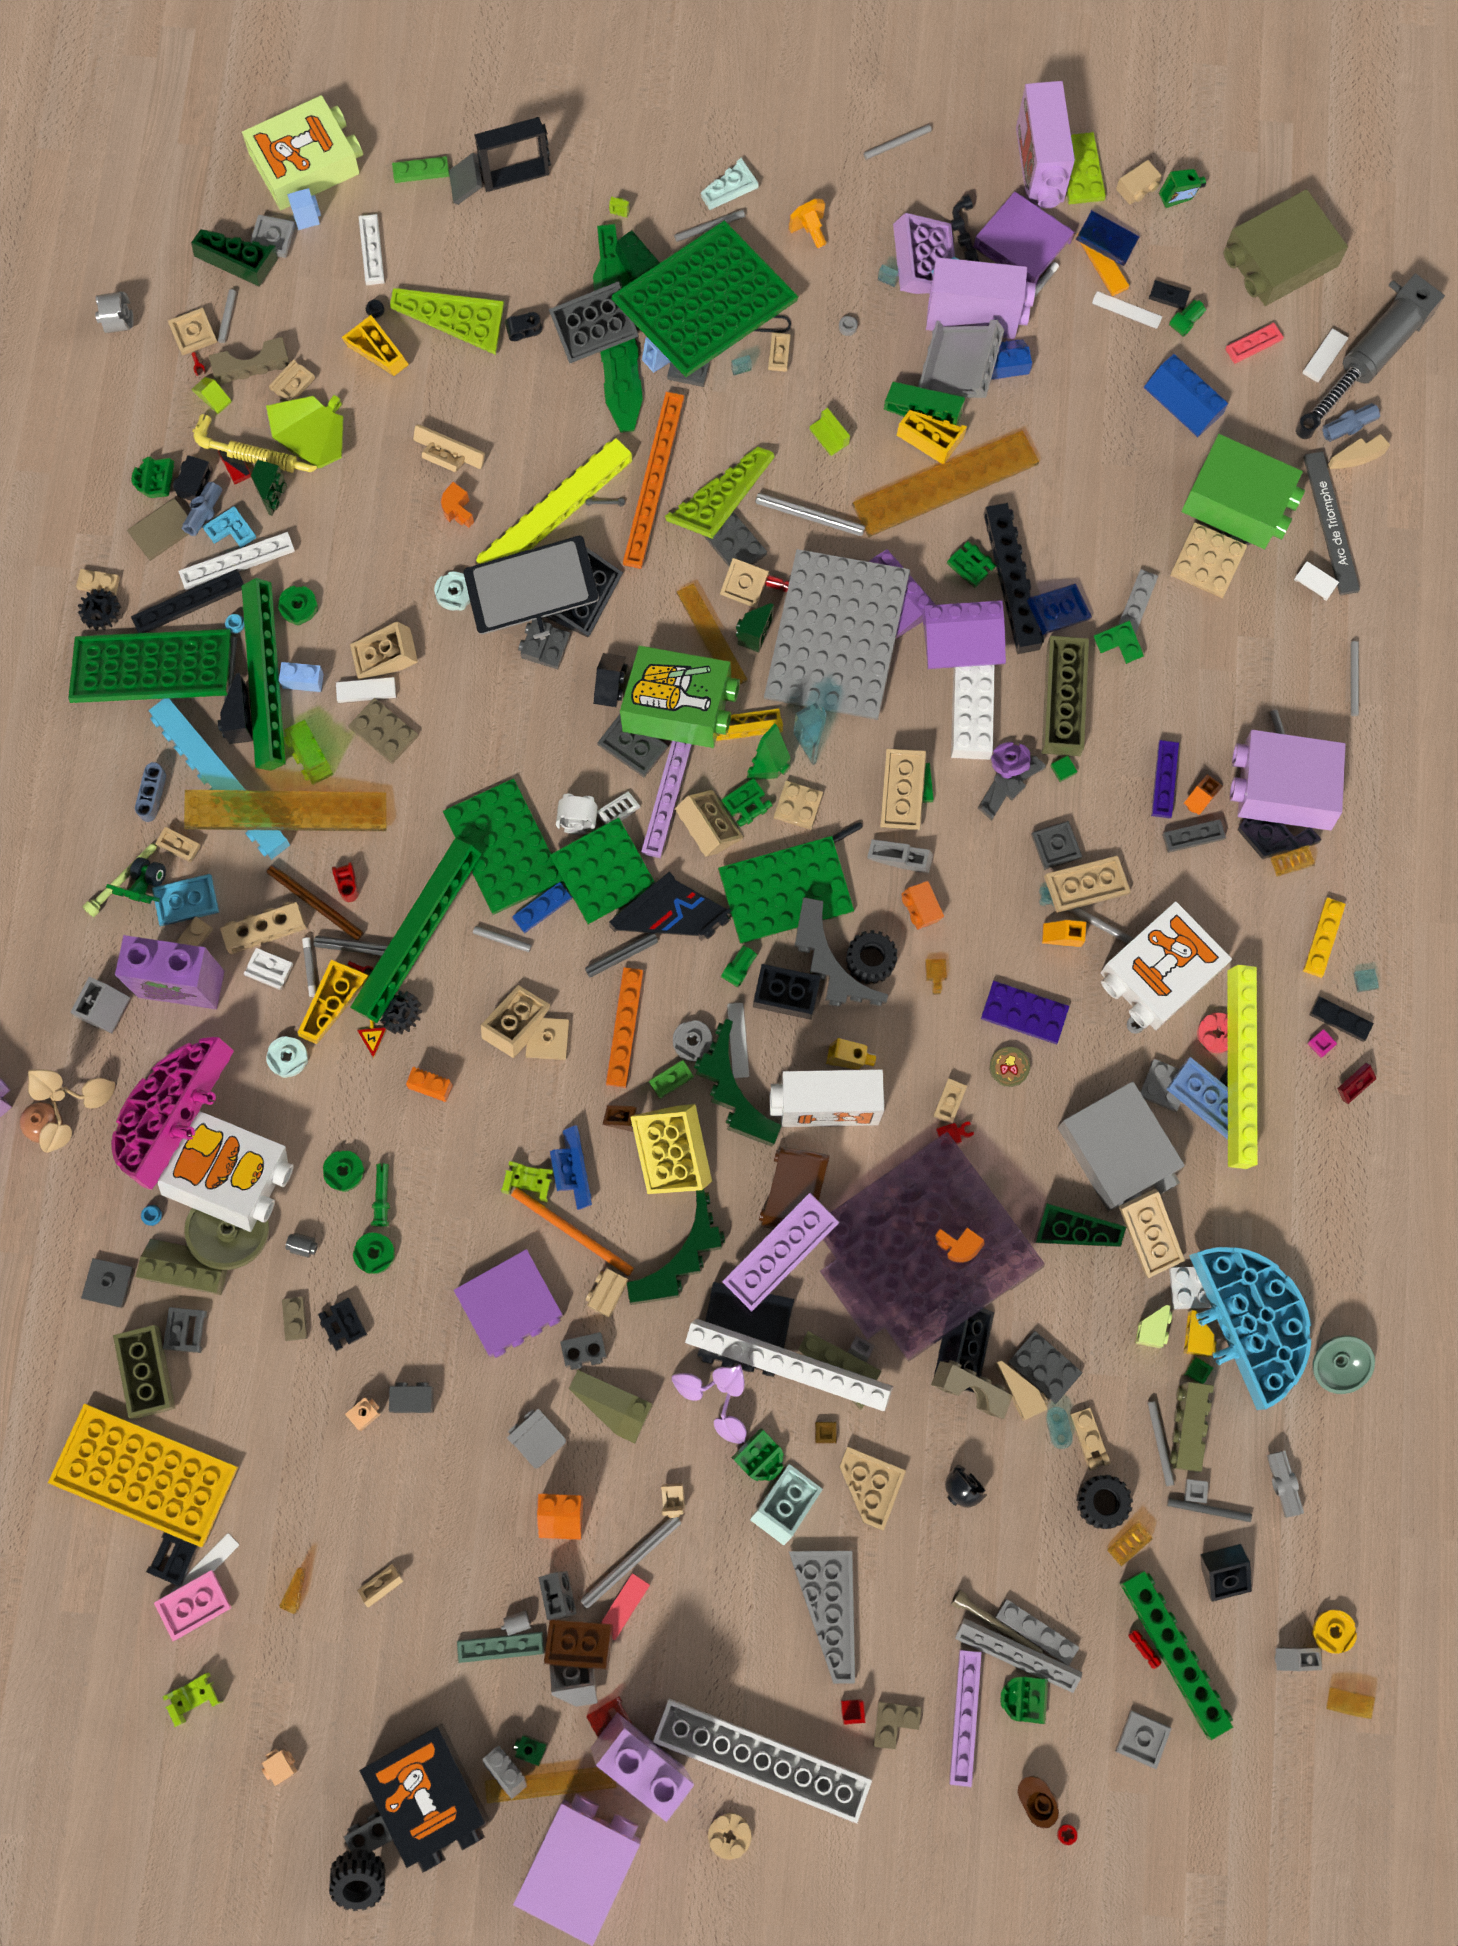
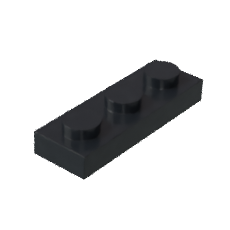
M1320 996L1316 999L1309 1014L1362 1042L1366 1041L1374 1024Z

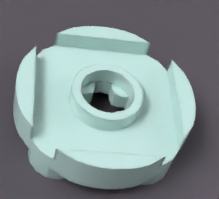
M449 572L448 575L441 576L437 580L434 588L437 602L448 610H464L470 603L464 574ZM456 587L458 593L451 595L449 590H453Z
M284 1036L277 1038L270 1044L266 1061L269 1068L275 1074L287 1078L299 1074L308 1063V1053L300 1040ZM283 1053H292L291 1060L282 1061V1058H284Z

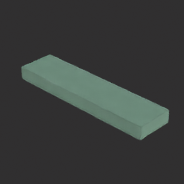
M543 1632L457 1641L458 1663L544 1654Z

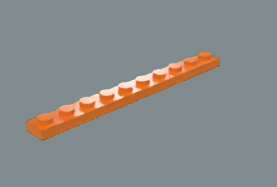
M671 392L665 393L623 559V565L642 569L684 402V395Z

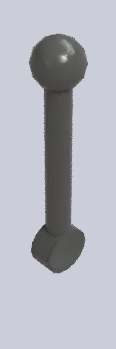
M588 498L585 500V504L587 506L592 504H618V506L622 507L625 505V500L623 498L618 500H591Z

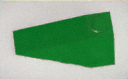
M774 723L759 742L756 750L757 754L752 759L754 767L750 766L747 771V778L749 780L753 778L755 780L778 778L781 774L785 775L791 767V757L779 728Z

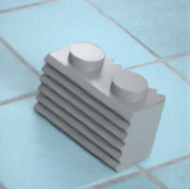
M497 1746L483 1758L485 1767L511 1799L527 1787L525 1776L520 1773V1770L512 1763L509 1756L504 1753L501 1746Z

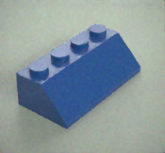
M1175 354L1158 368L1144 386L1155 399L1197 437L1224 414L1228 405L1218 393Z

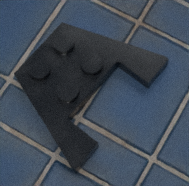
M1245 818L1238 828L1240 834L1262 859L1316 845L1322 840L1310 827L1294 837L1284 824Z

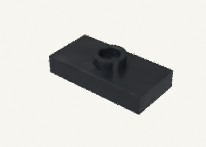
M1155 280L1148 299L1184 310L1190 291Z

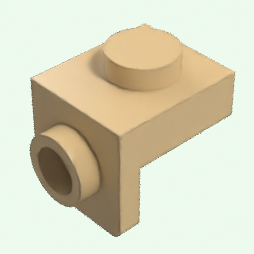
M683 1483L662 1484V1515H668L669 1518L679 1517L685 1510Z

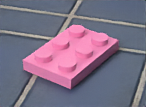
M213 1570L154 1602L172 1641H176L232 1609Z

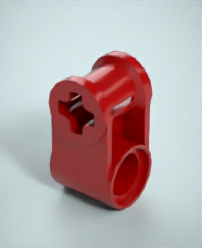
M352 862L337 868L333 866L332 872L342 899L348 903L354 902L358 898L359 892ZM347 888H353L351 893L344 894Z

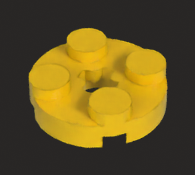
M1326 1610L1318 1615L1314 1621L1312 1636L1317 1645L1328 1653L1339 1654L1347 1652L1354 1646L1357 1639L1354 1620L1343 1611ZM1338 1626V1633L1340 1635L1332 1637L1330 1635V1628Z

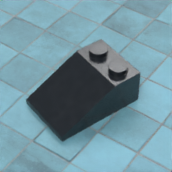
M236 673L220 712L221 720H218L219 731L222 732L223 738H226L229 744L253 741L248 687L240 673Z

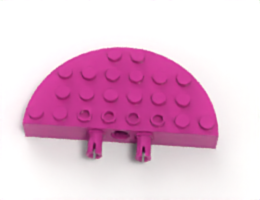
M219 1037L199 1039V1043L193 1045L187 1043L168 1054L152 1067L154 1071L146 1080L142 1078L121 1108L116 1120L118 1123L117 1131H114L112 1134V1154L116 1165L140 1186L150 1190L153 1189L163 1170L168 1166L173 1153L178 1149L181 1140L193 1139L192 1136L188 1135L195 1136V1129L190 1125L199 1113L202 1104L212 1105L213 1101L216 1100L214 1092H211V1089L220 1078L221 1072L230 1061V1057L234 1052Z

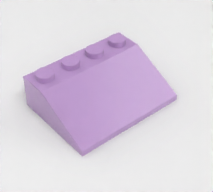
M904 213L893 224L900 291L913 294L930 293L933 278L931 271L934 270L936 257L947 259L955 257L952 226L950 223Z

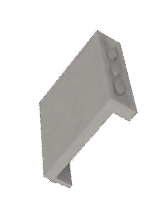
M990 320L989 326L944 327L940 321H936L918 387L965 398H986L1004 333V328L998 320Z

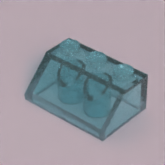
M817 703L795 714L793 732L812 765H815L818 759L827 717L823 707L819 708Z

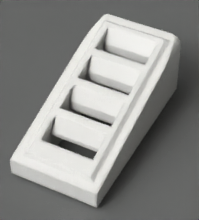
M627 792L598 810L597 816L605 825L617 818L623 821L639 809L640 805ZM626 799L633 805L631 808L625 803ZM621 803L626 811L623 812L618 805ZM615 808L619 815L617 816L612 809ZM609 812L613 819H610L606 814Z

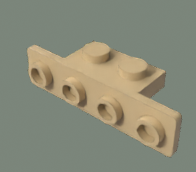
M417 424L415 426L414 441L427 446L422 452L423 459L453 472H457L464 462L479 469L483 467L484 452Z

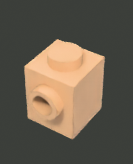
M364 1397L345 1415L359 1431H362L381 1414L377 1411L380 1408L373 1399L368 1400V1398ZM367 1410V1414L363 1416V1411Z
M277 1749L271 1751L265 1756L267 1760L262 1763L264 1766L262 1771L268 1780L271 1779L275 1786L297 1772L293 1765L295 1760L289 1751L286 1752L285 1749L279 1752Z

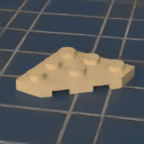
M847 1447L839 1467L862 1521L884 1531L906 1470Z

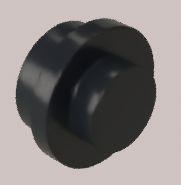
M373 299L367 303L366 313L368 316L372 315L373 318H379L384 314L385 309L382 302Z

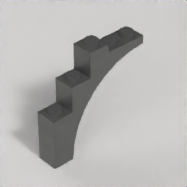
M803 898L794 947H798V951L810 953V950H814L810 974L821 976L820 979L825 980V977H829L825 1001H829V1005L837 1007L845 1004L847 997H850V1001L862 1003V999L868 1000L871 1005L882 1006V1003H886L888 994L872 990L859 983L847 974L836 961L828 947L822 921L823 901Z

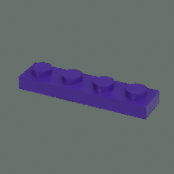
M1163 740L1158 742L1151 812L1153 817L1169 819L1172 817L1178 742Z

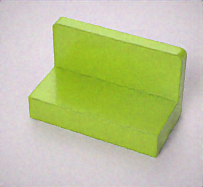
M828 408L821 412V419L809 427V430L830 456H833L849 445L850 435Z

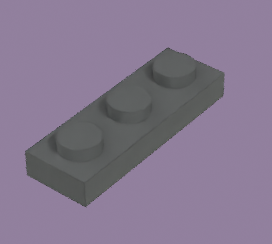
M1220 819L1167 831L1162 834L1168 853L1221 841L1226 838Z

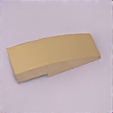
M1381 434L1368 443H1365L1360 438L1332 457L1327 467L1329 469H1342L1365 464L1385 454L1390 444Z

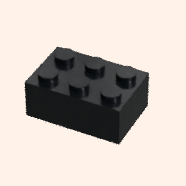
M761 964L753 1008L812 1020L821 976Z

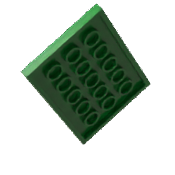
M514 778L443 811L454 837L472 845L482 854L471 872L492 915L551 889L559 882L563 883L549 856L551 854Z
M832 836L718 868L740 944L798 928L803 898L823 901L822 921L854 912Z

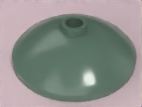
M1352 1335L1336 1336L1326 1341L1317 1350L1312 1364L1313 1374L1319 1385L1325 1390L1335 1394L1351 1393L1360 1389L1369 1381L1374 1372L1375 1357L1373 1351L1364 1340Z

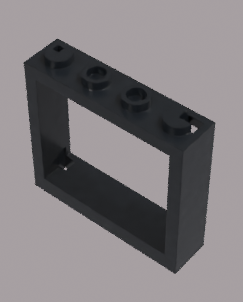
M540 117L474 134L481 179L486 193L549 175L551 162L549 159L548 133L546 125L541 123ZM536 137L538 158L490 171L488 150Z

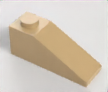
M1003 1361L995 1363L1009 1394L1013 1395L1012 1400L1022 1421L1047 1410L1046 1405H1048V1401L1044 1393L1040 1394L1037 1388Z

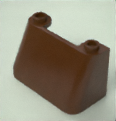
M786 1147L776 1150L774 1162H777L766 1209H761L759 1221H763L761 1227L774 1230L809 1193L819 1201L830 1155Z

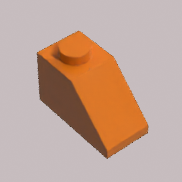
M1207 774L1189 795L1184 804L1191 812L1200 815L1223 785Z

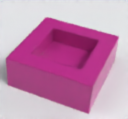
M1324 1029L1307 1043L1320 1058L1337 1045Z

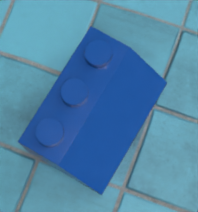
M1023 339L1001 342L991 380L1030 374L1032 359L1029 346Z

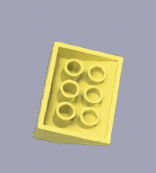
M695 1104L673 1106L631 1116L648 1194L703 1190L712 1182Z

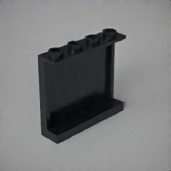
M713 1282L705 1322L784 1349L794 1299L769 1294L751 1311L725 1284ZM699 1348L698 1357L701 1358V1362L713 1364L714 1361L722 1362L721 1366L723 1367L741 1365L743 1371L754 1373V1369L763 1371L762 1375L775 1376L774 1373Z

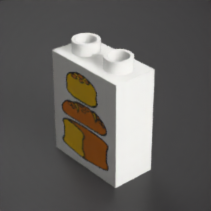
M199 1111L190 1125L195 1129V1136L188 1135L192 1136L193 1139L181 1140L178 1149L169 1160L168 1166L163 1170L157 1183L160 1193L165 1197L251 1232L257 1220L265 1223L270 1217L275 1200L269 1197L275 1186L285 1187L290 1179L293 1164L288 1163L286 1147Z

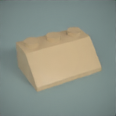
M713 790L688 795L675 808L679 818L684 822L690 835L695 839L705 857L718 854L743 839L740 831Z

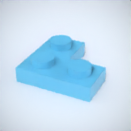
M235 506L202 526L214 544L231 534L240 548L256 539V535Z

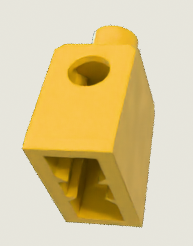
M837 1038L829 1045L826 1064L859 1070L864 1064L874 1066L876 1055L867 1053L868 1047L866 1045Z

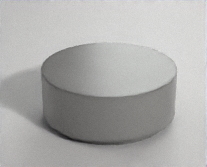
M852 316L841 318L839 331L845 336L855 334L858 326L857 320Z

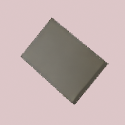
M173 498L127 531L149 561H151L189 535L182 530L183 523L188 515Z

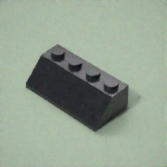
M950 1300L934 1376L940 1361L949 1363L950 1360L961 1364V1369L963 1370L967 1368L976 1372V1377L978 1378L982 1375L994 1312L968 1302ZM971 1387L964 1390L967 1392L974 1393Z

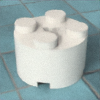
M564 794L563 798L558 802L556 827L560 829L561 826L564 828V832L575 835H584L588 830L593 832L596 826L598 808L594 798L591 796L578 797L572 794Z

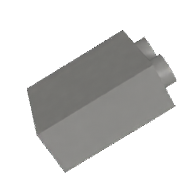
M1134 1082L1125 1085L1065 1119L1058 1126L1060 1133L1108 1212L1141 1196L1140 1193L1152 1186L1159 1191V1194H1162L1180 1183L1175 1173L1185 1165Z

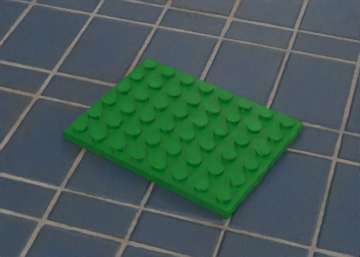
M724 220L614 293L611 300L685 377H688L797 302L799 296Z

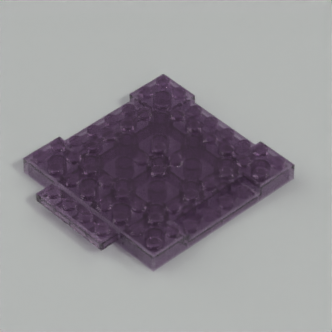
M946 1132L830 1212L840 1223L823 1241L836 1260L823 1268L820 1273L866 1339H870L885 1328L909 1362L1008 1290L1014 1289L1044 1268L1045 1263L949 1133ZM966 1228H969L984 1239V1246L973 1259L967 1262H954L948 1259L947 1254L950 1249L946 1251L937 1245L938 1241L935 1235L941 1229L955 1240H958Z

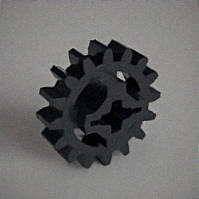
M94 589L93 594L86 593L87 598L81 597L83 604H78L80 609L78 614L83 624L86 623L89 629L93 626L95 631H98L99 627H102L104 631L107 625L111 628L113 627L111 622H118L116 616L121 615L120 610H118L121 608V605L111 591L106 593L104 589H101L100 593H98ZM96 606H98L99 609L101 608V610H102L103 613H101L100 611H98V609H97Z
M399 991L398 995L395 994L390 1001L380 1022L384 1024V1028L393 1034L398 1032L402 1035L404 1030L410 1032V1026L416 1027L414 1022L421 1020L418 1014L422 1013V1010L419 1008L422 1004L415 995L408 991L405 993Z

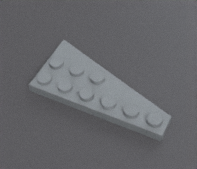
M789 1551L834 1684L855 1683L852 1551Z

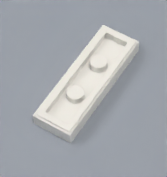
M1332 328L1304 369L1303 374L1318 383L1347 342L1348 337Z
M395 678L336 682L337 702L373 700V698L376 700L396 698Z

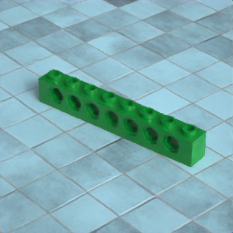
M1140 1571L1119 1583L1206 1738L1213 1740L1234 1728L1231 1724V1721H1233L1232 1716L1227 1709L1223 1710L1219 1703L1222 1701L1220 1695L1215 1689L1212 1690L1208 1682L1211 1680L1205 1670L1201 1671L1197 1663L1200 1661L1193 1650H1189L1186 1644L1188 1643L1187 1637L1183 1631L1179 1632L1175 1625L1177 1620L1171 1611L1168 1612L1164 1604H1166V1601L1160 1592H1156L1153 1586L1155 1581L1150 1573L1146 1574L1145 1571ZM1143 1589L1149 1592V1599L1145 1602L1140 1598V1592ZM1153 1609L1160 1611V1618L1157 1621L1151 1618ZM1165 1628L1171 1631L1169 1640H1164L1162 1637V1631ZM1177 1647L1182 1650V1657L1178 1660L1173 1657V1651ZM1187 1667H1191L1193 1670V1676L1190 1679H1186L1184 1676V1671ZM1198 1687L1204 1689V1696L1201 1699H1198L1195 1695ZM1213 1706L1216 1713L1213 1718L1209 1719L1206 1711L1209 1707Z

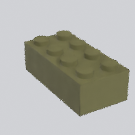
M152 1325L113 1335L128 1418L137 1419L176 1409L160 1327Z

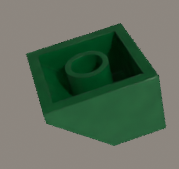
M769 603L745 613L743 619L738 620L735 636L738 638L737 645L759 653L773 620L774 604Z

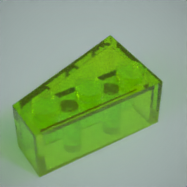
M305 719L284 729L287 735L284 737L288 748L293 747L295 753L292 755L297 765L302 764L304 769L301 772L306 781L310 779L312 785L334 775Z

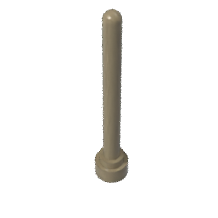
M961 1590L956 1593L951 1605L957 1609H967L1017 1643L1043 1654L1042 1648L970 1602V1598L967 1597L966 1593Z

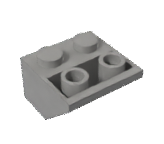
M89 977L70 1013L76 1018L112 1034L131 998L111 986Z

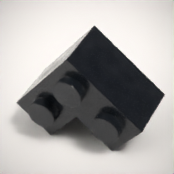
M602 654L596 672L593 704L617 707L618 701H622L624 690L620 689L621 683H624L625 675L628 672V664H625L626 656Z

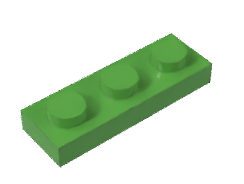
M447 156L392 163L395 183L449 177Z

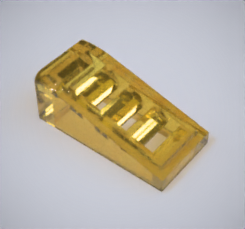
M1309 845L1270 858L1277 877L1315 866ZM1303 853H1304V855H1305V857H1306V860H1307L1306 863H1303V860H1302V857H1301L1300 854H1303ZM1293 856H1297L1300 865L1296 866ZM1285 858H1289L1292 865L1291 868H1288ZM1279 860L1282 861L1285 870H1280Z
M1138 1520L1107 1551L1122 1567L1152 1541L1153 1536ZM1137 1530L1145 1537L1143 1540L1135 1533ZM1130 1536L1137 1541L1138 1544L1136 1546L1129 1539ZM1124 1541L1132 1549L1130 1552L1122 1544ZM1117 1547L1126 1555L1124 1558L1116 1551Z
M297 1568L279 1605V1608L292 1614H297L299 1610L306 1573L305 1568Z

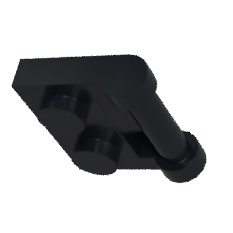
M163 1532L161 1537L163 1540L152 1565L148 1566L146 1572L180 1587L199 1546ZM170 1542L175 1543L164 1571L159 1570Z

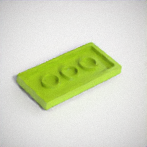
M1094 132L1071 134L1075 161L1066 191L1068 205L1104 201L1106 196Z

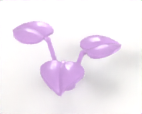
M741 1365L716 1368L712 1374L714 1381L706 1386H702L701 1379L693 1374L677 1373L672 1375V1382L678 1392L686 1399L692 1401L700 1400L703 1396L702 1391L708 1390L715 1384L721 1392H727L721 1413L722 1418L714 1420L715 1430L723 1439L729 1442L745 1443L747 1432L744 1424L736 1417H726L730 1396H740L744 1391V1375Z

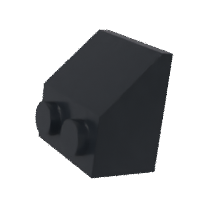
M1241 1544L1200 1554L1201 1569L1211 1602L1252 1592L1250 1561Z

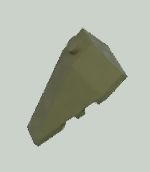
M577 1370L569 1387V1390L617 1436L634 1444L636 1443L653 1407L652 1403L580 1370Z

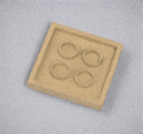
M1194 523L1170 576L1223 598L1248 545Z

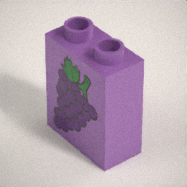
M123 935L115 976L138 998L217 1010L225 971L205 947Z

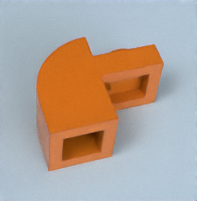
M454 482L447 487L441 497L444 516L449 522L454 518L460 525H466L470 528L474 523L473 515L463 508L469 502L468 492Z
M966 1228L958 1240H955L941 1229L935 1235L938 1241L937 1245L946 1251L950 1249L947 1254L948 1259L954 1262H967L973 1259L985 1244L984 1239L969 1228Z

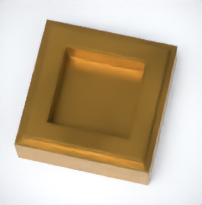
M815 1422V1444H836V1422Z

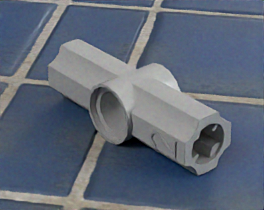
M1286 1451L1267 1455L1273 1475L1272 1485L1276 1495L1280 1498L1285 1518L1303 1514L1304 1511L1298 1494V1481L1295 1474L1291 1471Z

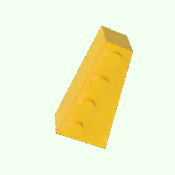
M331 960L298 1030V1036L318 1044L362 989L368 979V975Z

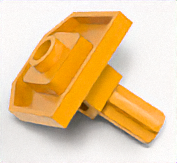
M815 198L799 206L790 215L789 231L793 233L804 228L807 233L810 232L816 248L826 245L820 230L822 226L820 219L823 218L825 209L823 199Z

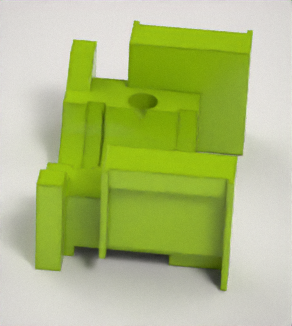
M509 1161L508 1165L512 1168V1171L505 1170L506 1174L501 1189L502 1193L510 1194L511 1188L517 1187L540 1193V1201L548 1203L546 1198L549 1185L553 1183L548 1177H553V1170L531 1168Z
M205 1673L187 1685L163 1696L164 1701L170 1699L172 1703L165 1707V1709L167 1708L174 1727L186 1722L183 1716L184 1713L209 1700L212 1707L224 1702H219L211 1685L214 1682L208 1684L207 1678L211 1677L209 1673Z

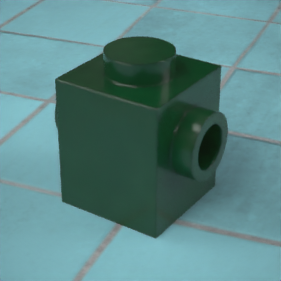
M523 1734L521 1739L517 1738L513 1751H516V1758L540 1766L548 1743ZM526 1746L532 1747L533 1752L529 1753L526 1750Z

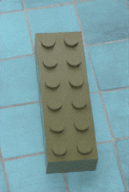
M1049 637L1046 653L1042 754L1081 756L1084 750L1089 639Z

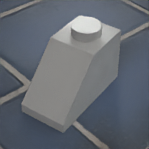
M1276 1648L1275 1662L1277 1670H1322L1321 1648Z

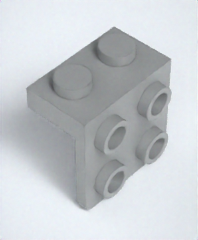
M532 1409L524 1416L525 1421L520 1426L515 1424L508 1431L510 1435L507 1439L534 1468H539L566 1443V1439L539 1409L536 1411Z

